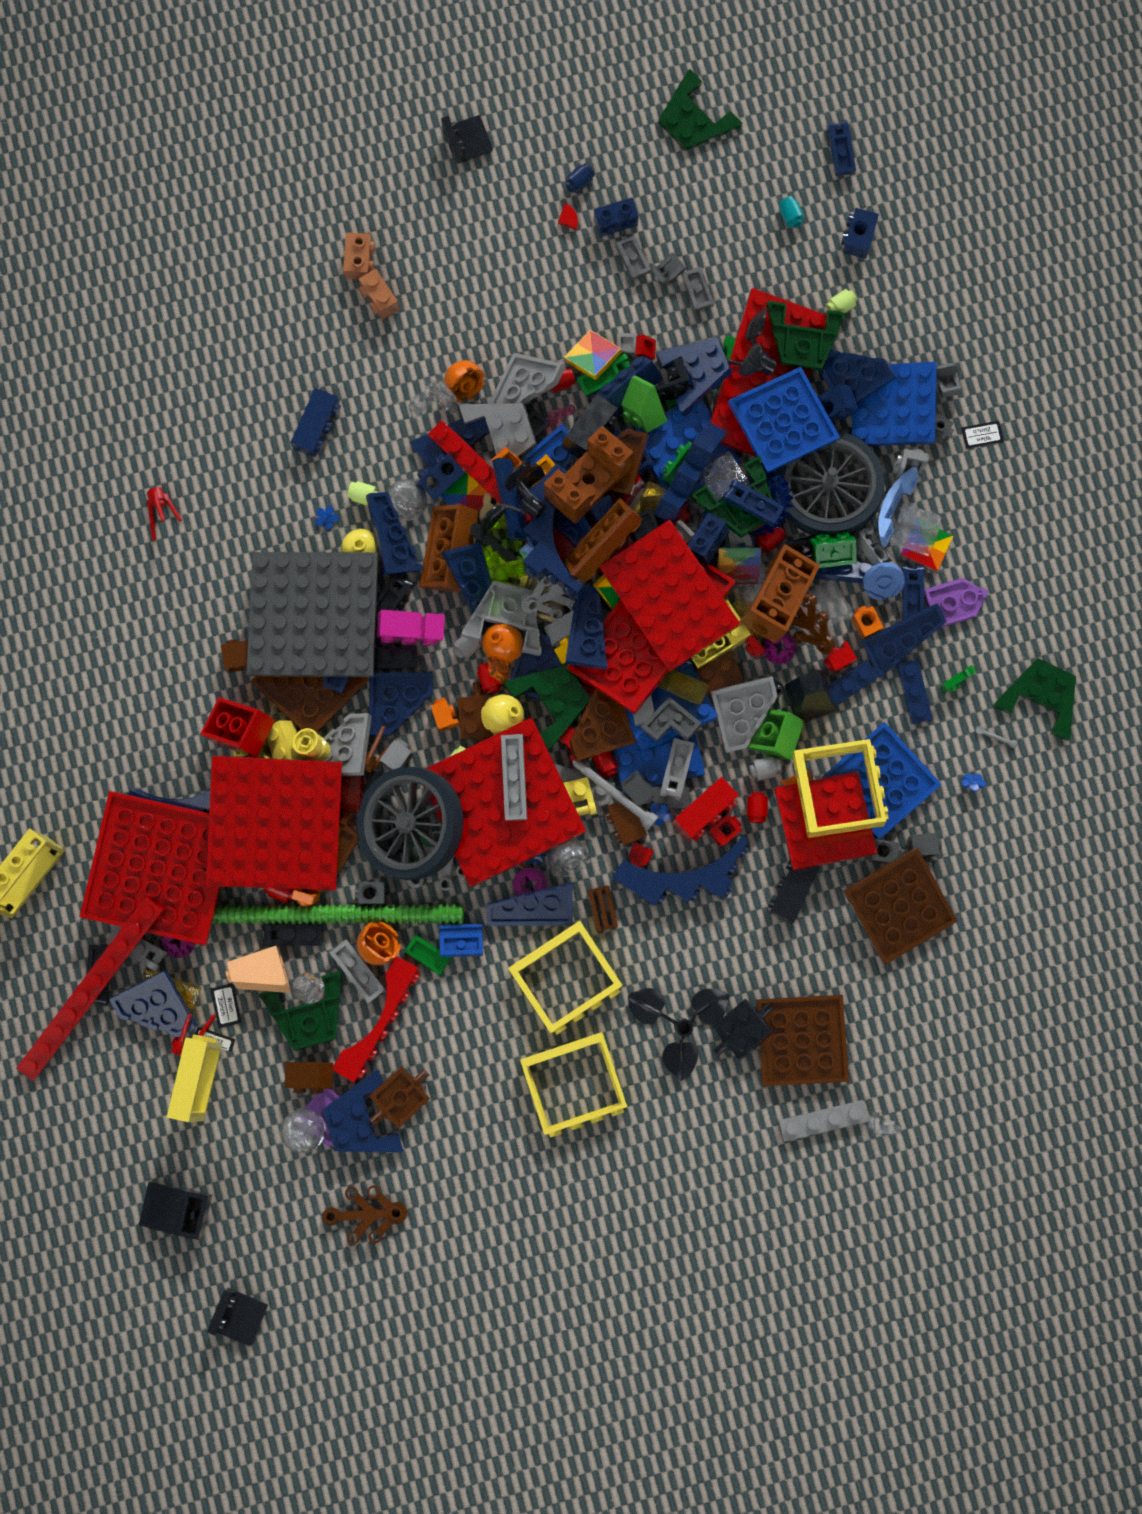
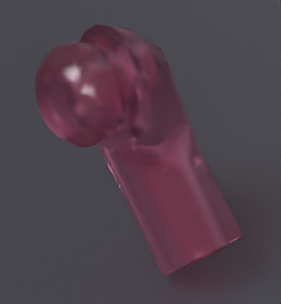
M570 404L552 410L547 415V421L550 425H556L558 420L573 415L576 409L574 405Z

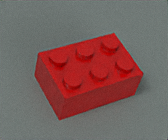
M218 697L200 735L217 745L257 758L275 719L259 709Z
M721 776L674 819L672 825L689 843L692 840L697 842L704 836L705 828L708 826L712 828L721 820V814L724 811L728 814L736 807L738 803L736 800L739 794Z

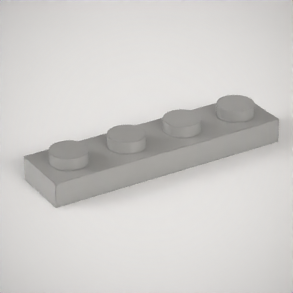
M523 734L501 735L505 821L527 820Z
M860 1100L778 1121L783 1141L785 1142L868 1122L864 1102Z

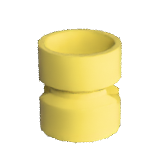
M305 728L300 730L293 739V748L306 760L326 761L330 755L329 743L312 729Z

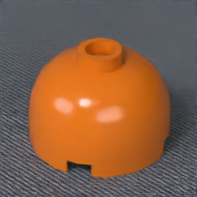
M461 360L452 364L446 371L444 386L454 401L463 402L461 399L467 397L470 400L481 391L485 384L483 378H486V375L474 362Z
M497 623L491 625L485 631L481 645L484 654L491 662L497 665H509V662L519 659L523 653L521 651L524 638L521 632L514 626Z
M384 922L369 923L359 933L356 942L360 957L371 965L389 963L399 954L401 944H398L396 939L398 937L396 931Z

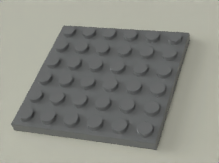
M252 552L247 676L374 677L378 553Z

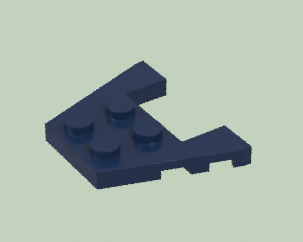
M717 337L657 352L665 370L671 368L674 359L681 357L691 378L694 388L675 398L683 416L690 412L689 409L695 403L699 404L703 400V396L710 389L714 390L733 372Z
M379 1070L373 1072L322 1109L334 1152H403L398 1133L376 1139L372 1123L369 1120L370 1117L363 1095L372 1093L383 1083Z

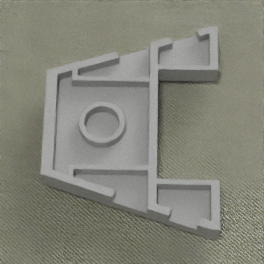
M524 404L459 405L464 423L467 424L482 418L486 419L496 454L504 447H507L519 458L536 445ZM487 460L486 462L494 469L492 462Z
M493 581L463 629L461 637L479 641L484 621L495 624H508L525 631L521 652L540 656L542 650L539 642L540 634L537 626V611L526 613L521 608L522 596L526 593H532L533 590Z

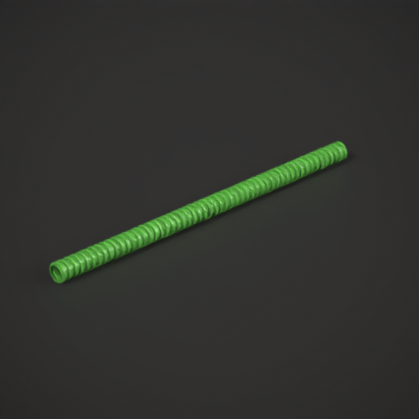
M402 904L399 907H396V905H392V907H389V905L385 907L379 905V907H376V905H372V907H369V905L365 907L359 905V907H356V905H352V907H349V905L345 907L339 905V907H336V905H332V907H329V905L325 907L319 905V907H316V905H312V907H303L302 905L298 907L296 905H292V907H289V905H285V907L282 905L278 907L276 905H272V907H269V905H265V907L262 905L258 907L256 905H252V907H249V905H245V907L242 905L238 907L236 905H232V907L225 905L223 907L219 905L215 908L212 924L216 922L219 924L223 922L225 924H229V922H232V924L236 922L239 924L243 922L245 924H249V922H252V924L256 922L259 924L263 922L265 924H269V922H272V924L276 922L279 924L283 922L285 924H289V922H292V924L296 922L302 924V922L309 924V922H312V924L319 922V924H322V922L329 924V922H332V924L339 922V924H342V922L349 924V922H352V924L359 922V924H362V922L369 924V922H385L386 924H389V922L393 924L405 922L409 924V922L415 924L416 921H419V924H422L423 921L426 924H429V921H432L433 924L436 921H439V924H442L443 921L446 924H449V921H452L453 924L459 921L462 924L464 921V907L462 904H459V907H456L455 904L452 907H449V904H446V907H443L442 904H439V907H436L435 904L432 907H429V904H426L425 907L422 904H419V907H416L415 904L412 907H409L408 904L405 907Z

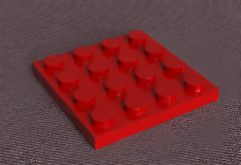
M858 771L809 781L817 827L869 820ZM798 784L774 788L793 871L877 854L872 828L808 838Z

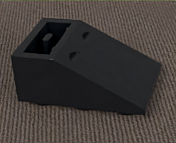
M149 1181L139 1226L200 1240L204 1236L213 1194Z

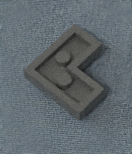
M668 697L641 726V730L658 742L672 728L688 741L701 727V722Z

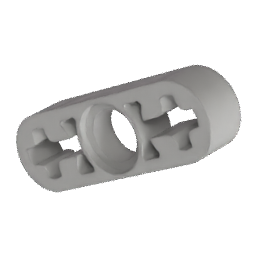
M864 528L857 534L859 538L856 540V543L873 566L885 562L896 564L873 531Z

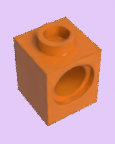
M862 606L854 611L855 614L851 620L861 640L883 630L884 627L873 606L869 608ZM864 617L869 618L871 625H864L861 619Z

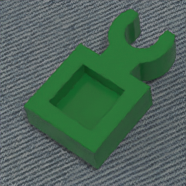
M970 665L944 682L940 689L944 694L948 691L954 693L962 687L960 683L974 675L977 671Z

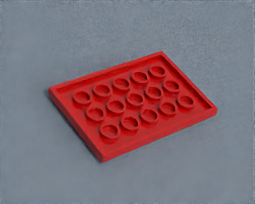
M668 520L599 567L669 673L741 625L671 520Z

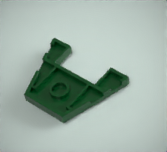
M691 69L687 71L658 119L660 126L684 151L706 143L709 139L716 136L721 137L731 130H738L743 124L731 111L714 123L696 105L689 95L702 85V81Z
M768 301L766 308L768 309L767 313L780 365L821 371L846 313L827 310L824 330L785 324L786 303Z
M757 456L743 464L742 467L753 482L748 487L772 500L771 492L766 482V474L763 471L761 457ZM707 485L690 494L691 500L706 512L726 521L728 529L739 538L767 524L733 504H728L724 500L718 502ZM740 492L736 494V496L740 498L743 495Z
M1037 658L993 704V707L1011 714L1018 697L1022 696L1058 713L1050 734L1068 741L1071 736L1076 676Z
M568 665L504 682L505 687L514 698H518L533 688L556 723L540 732L548 751L555 746V743L586 708L590 697L576 676L568 670Z
M340 971L321 976L326 998L289 1009H283L279 992L266 991L259 993L260 999L294 1051L337 1040L342 977Z

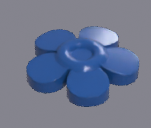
M327 506L325 510L318 508L316 514L319 518L315 522L318 526L324 525L325 529L330 530L333 528L332 522L336 523L339 521V516L333 514L334 508L332 506Z
M970 773L964 774V780L961 782L964 788L970 787L972 792H977L979 788H985L986 782L982 780V775L978 773L974 774V776Z
M656 803L650 806V811L659 817L655 822L656 826L663 825V820L669 821L671 819V813L668 812L669 806L665 803L661 804L660 808Z

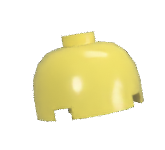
M361 528L352 530L342 540L341 552L378 553L374 533Z
M501 694L486 701L485 706L481 710V719L484 727L487 730L490 729L494 733L493 735H496L523 722L524 710L516 698Z

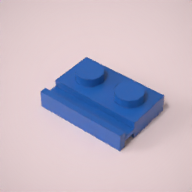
M482 924L439 925L440 957L483 956Z

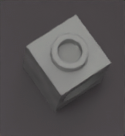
M393 740L381 757V764L390 770L405 767L413 755L412 751H410L411 746L402 740L400 742Z

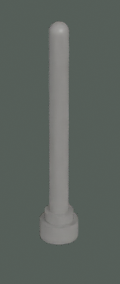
M573 760L575 768L639 817V821L642 822L644 828L649 830L659 818L656 814L648 811L645 812L582 761L576 762Z

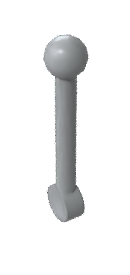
M978 726L975 729L978 735H987L1009 744L1011 748L1017 746V741H1010L984 730L982 726Z

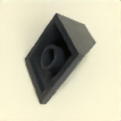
M816 670L801 675L784 685L793 714L802 719L804 723L837 712L824 671Z

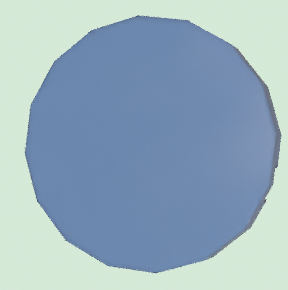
M888 562L872 566L863 577V587L866 594L876 600H886L890 596L891 598L897 596L905 585L904 573L901 568L896 564Z

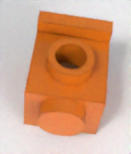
M446 698L435 700L434 704L430 705L439 732L459 726L458 719H453V717H456L453 705L448 706Z

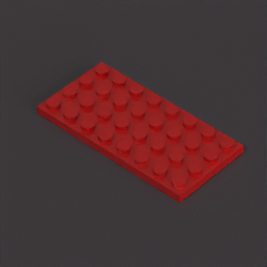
M752 288L729 360L742 363L746 359L748 352L754 346L750 340L747 341L745 339L747 325L758 312L766 308L768 301L786 303L785 324L824 330L825 314ZM766 313L764 327L755 341L762 346V350L767 352L766 356L776 361L774 371L769 376L760 371L752 375L741 376L739 374L740 366L730 364L733 372L722 381L710 419V423L727 431L721 445L754 457L756 455L728 406V400L797 369L796 367L780 365L768 313ZM802 368L809 380L811 370Z
M700 562L725 600L735 587L736 581L712 565L706 566ZM620 599L602 622L607 670L570 664L567 668L570 672L635 715L669 671Z

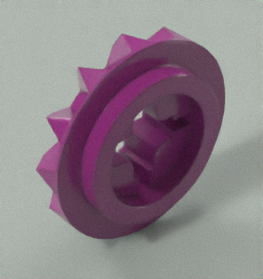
M787 633L776 643L765 639L763 643L765 657L774 664H786L795 656L796 643L793 637ZM783 640V647L786 648V650H781V652L778 655H776L777 648L774 647V645H778L779 642Z
M534 868L521 870L513 881V889L516 895L532 892L530 889L522 890L526 885L525 877L528 880L530 879L531 882L539 881L534 885V891L547 888L545 876Z
M161 936V946L169 956L174 958L188 956L196 943L182 941L181 946L178 947L177 944H170V942L175 940L174 938Z

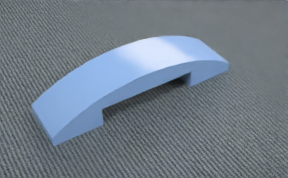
M916 467L907 470L893 484L883 501L878 526L881 543L884 547L887 546L894 532L891 518L903 493L911 495L919 480Z

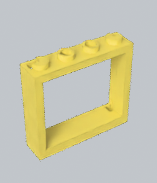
M870 739L795 750L793 752L792 758L808 838L883 827L885 825L886 819H889L888 808L883 806L882 799L885 798L884 788L879 786L880 769L879 766H875L876 750L874 746H871ZM862 752L876 818L817 827L805 761Z
M30 828L0 865V915L9 918L14 917L65 852L62 847L50 838ZM35 841L41 843L38 847L33 845ZM52 849L58 851L55 856L50 853ZM8 904L14 907L11 912L6 910Z
M580 921L508 968L550 1034L555 1032L556 1035L567 1029L565 1024L571 1020L576 1023L585 1017L583 1012L589 1008L594 1011L603 1005L601 1000L607 996L612 999L621 993L619 988L623 986ZM580 933L613 984L552 1024L519 972Z
M602 1032L520 1060L544 1135L549 1134L550 1138L563 1134L561 1129L570 1127L572 1131L583 1127L582 1122L590 1120L592 1124L604 1120L602 1115L611 1113L613 1117L624 1113L623 1108L627 1107ZM599 1043L618 1103L549 1126L529 1066Z
M194 1034L192 1038H185L166 1118L185 1122L205 1120L222 1044L216 1043V1038Z

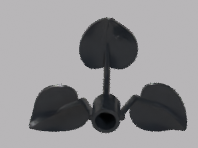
M767 308L758 312L747 325L745 339L747 341L750 340L754 346L748 352L746 359L742 363L728 360L729 364L740 366L739 374L741 376L752 375L759 371L769 376L776 367V361L766 356L767 352L762 350V346L755 341L764 327Z
M525 460L508 475L505 481V489L511 491L516 486L517 492L519 494L522 492L525 495L521 501L523 509L507 504H502L501 506L497 504L491 508L481 522L480 534L483 540L489 530L503 516L505 509L522 513L524 516L528 513L535 519H539L544 514L547 506L534 497L528 489L545 476L540 465L536 463L531 465L529 460Z
M644 988L628 995V1006L633 1016L643 1024H654L658 1015L674 1024L675 1032L681 1037L679 1043L672 1042L665 1047L662 1053V1060L665 1067L679 1081H683L691 1074L698 1060V1050L695 1044L692 1042L683 1043L685 1037L693 1032L692 1023H694L695 1017L698 1015L700 1021L705 1024L717 1023L726 1012L730 995L719 989H703L698 991L691 999V1006L695 1012L689 1020L686 1018L674 1020L662 1013L661 1010L665 1005L664 998L659 991L653 988Z

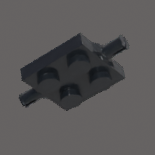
M744 999L713 1025L722 1041L713 1049L716 1052L715 1054L719 1057L726 1049H729L738 1060L746 1057L773 1034L764 1017L773 1011L774 1008L767 1003L762 1009L757 1010L747 999Z

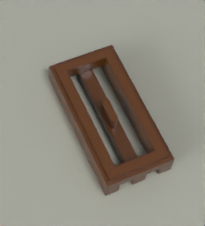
M609 885L589 889L588 894L597 932L617 928L618 925ZM603 891H605L610 915L613 923L610 925L608 924L606 910L601 893ZM594 893L598 895L604 926L601 927L594 901Z

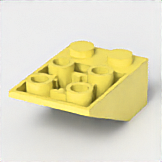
M727 600L726 603L728 604V606L730 607L738 621H740V617L738 616L730 602ZM741 624L692 657L693 662L697 668H700L745 643L746 639L751 636L745 625Z
M279 720L275 722L257 758L306 760L293 748V739L298 733L295 724L292 721ZM233 750L235 757L249 756Z

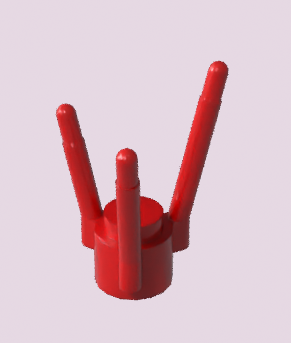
M155 487L147 491L148 500L146 503L149 511L152 541H156L153 508L157 509L161 522H164L165 518L162 507L165 506L166 502L179 522L182 521L168 494H164L161 487Z
M190 1013L187 1015L181 1036H174L171 1043V1052L179 1056L182 1054L185 1036L192 1016ZM215 1014L210 1017L198 1035L203 1036L215 1019Z

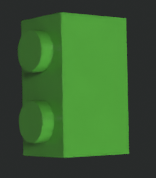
M636 375L633 376L621 404L624 411L622 415L626 423H630L637 429L648 433L667 422L655 386Z
M769 709L747 748L768 756L778 757L779 759L792 760L804 721L790 712Z

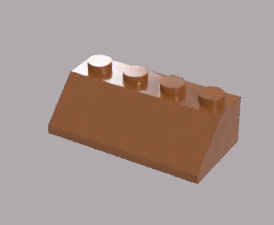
M619 498L563 562L570 573L583 582L592 579L602 563L604 564L611 558L613 551L616 548H620L625 543L626 537L639 528L640 522L643 519Z
M462 504L433 507L423 562L424 570H422L419 587L445 592H461L441 552L474 544V538L471 536L470 529L473 524L477 523V510Z

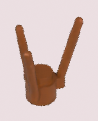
M385 726L381 727L369 753L367 752L364 770L372 773L373 769L378 768L381 757L388 749L386 747L376 760L377 757L373 754L383 735Z

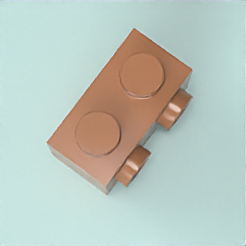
M346 233L343 266L345 279L359 280V278L374 270V261L371 260V254H375V241H372L370 234Z
M376 268L359 278L360 287L358 289L364 298H368L370 308L375 315L378 313L382 321L399 311L397 299Z

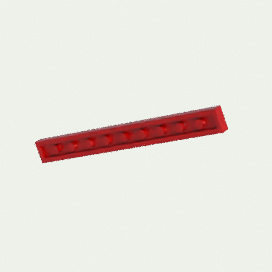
M441 420L428 433V436L502 505L494 469ZM528 513L524 516L526 526L534 519ZM554 528V543L558 555L564 564L563 560L575 547Z
M148 896L143 899L16 1067L17 1070L32 1081L36 1080L164 911V908Z

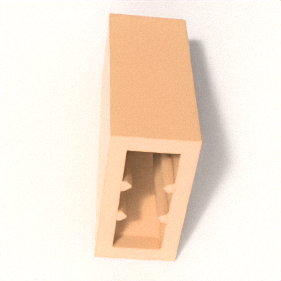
M277 946L227 962L229 969L226 970L227 979L237 989L291 992L283 959Z

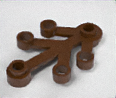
M785 585L782 586L781 591L786 594L789 593L788 588ZM810 593L804 596L802 601L804 606L807 607V612L801 604L797 611L801 618L794 617L791 625L809 630L813 636L806 634L803 630H799L793 634V639L797 644L806 642L815 645L822 654H829L835 647L833 637L828 634L827 622L829 621V616L825 611H820L816 614L815 605L817 599Z
M372 1185L367 1189L368 1197L376 1199L385 1208L376 1210L359 1194L356 1187L351 1186L346 1189L345 1196L347 1199L357 1203L363 1210L339 1212L338 1209L330 1207L323 1212L322 1219L329 1226L343 1220L364 1219L354 1231L347 1235V1242L355 1245L376 1219L386 1218L377 1230L369 1233V1241L376 1244L381 1241L382 1235L392 1224H400L405 1221L408 1214L406 1206L401 1202L392 1203L381 1193L378 1186ZM371 1188L377 1189L378 1193L376 1196L370 1194ZM350 1189L355 1190V1197H350L348 1195V1191ZM394 1209L400 1211L399 1217L393 1216L392 1212ZM330 1212L335 1215L333 1221L327 1219V1214ZM374 1232L379 1234V1240L374 1241L371 1237ZM351 1234L357 1235L356 1242L350 1240Z

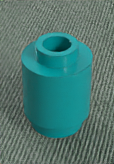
M793 196L782 199L779 202V211L786 226L798 228L805 219L798 201Z

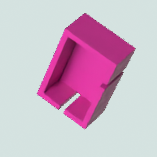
M380 610L377 613L376 639H381V643H393L395 640H402L401 644L406 645L422 642L423 646H435L443 640L445 614L425 613V617H422L419 612Z

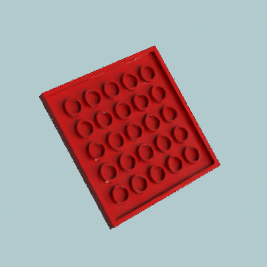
M532 717L425 768L446 779L456 791L461 802L464 825L461 842L455 856L470 888L587 832ZM523 734L527 820L505 821L501 735ZM432 794L429 800L433 807L439 803ZM440 809L435 813L440 824H442V812Z
M212 756L205 885L336 890L342 762Z
M109 791L79 917L123 927L143 899L148 896L164 908V911L147 933L206 946L221 887L205 885L209 813Z

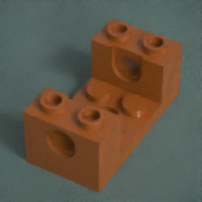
M603 426L587 440L588 451L565 474L558 469L544 482V498L575 524L633 467V451ZM591 476L595 481L592 484H585L583 479Z
M784 544L769 562L764 572L767 576L757 596L746 607L739 622L771 642L776 643L788 631L820 565ZM780 585H785L789 593H783Z

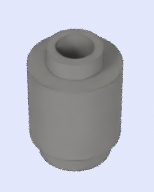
M460 637L453 643L454 649L452 651L460 660L462 658L467 660L481 648L482 638L480 637V640L476 641Z
M773 756L753 760L752 765L749 766L752 778L756 777L757 781L776 777L782 773L778 757L773 758Z

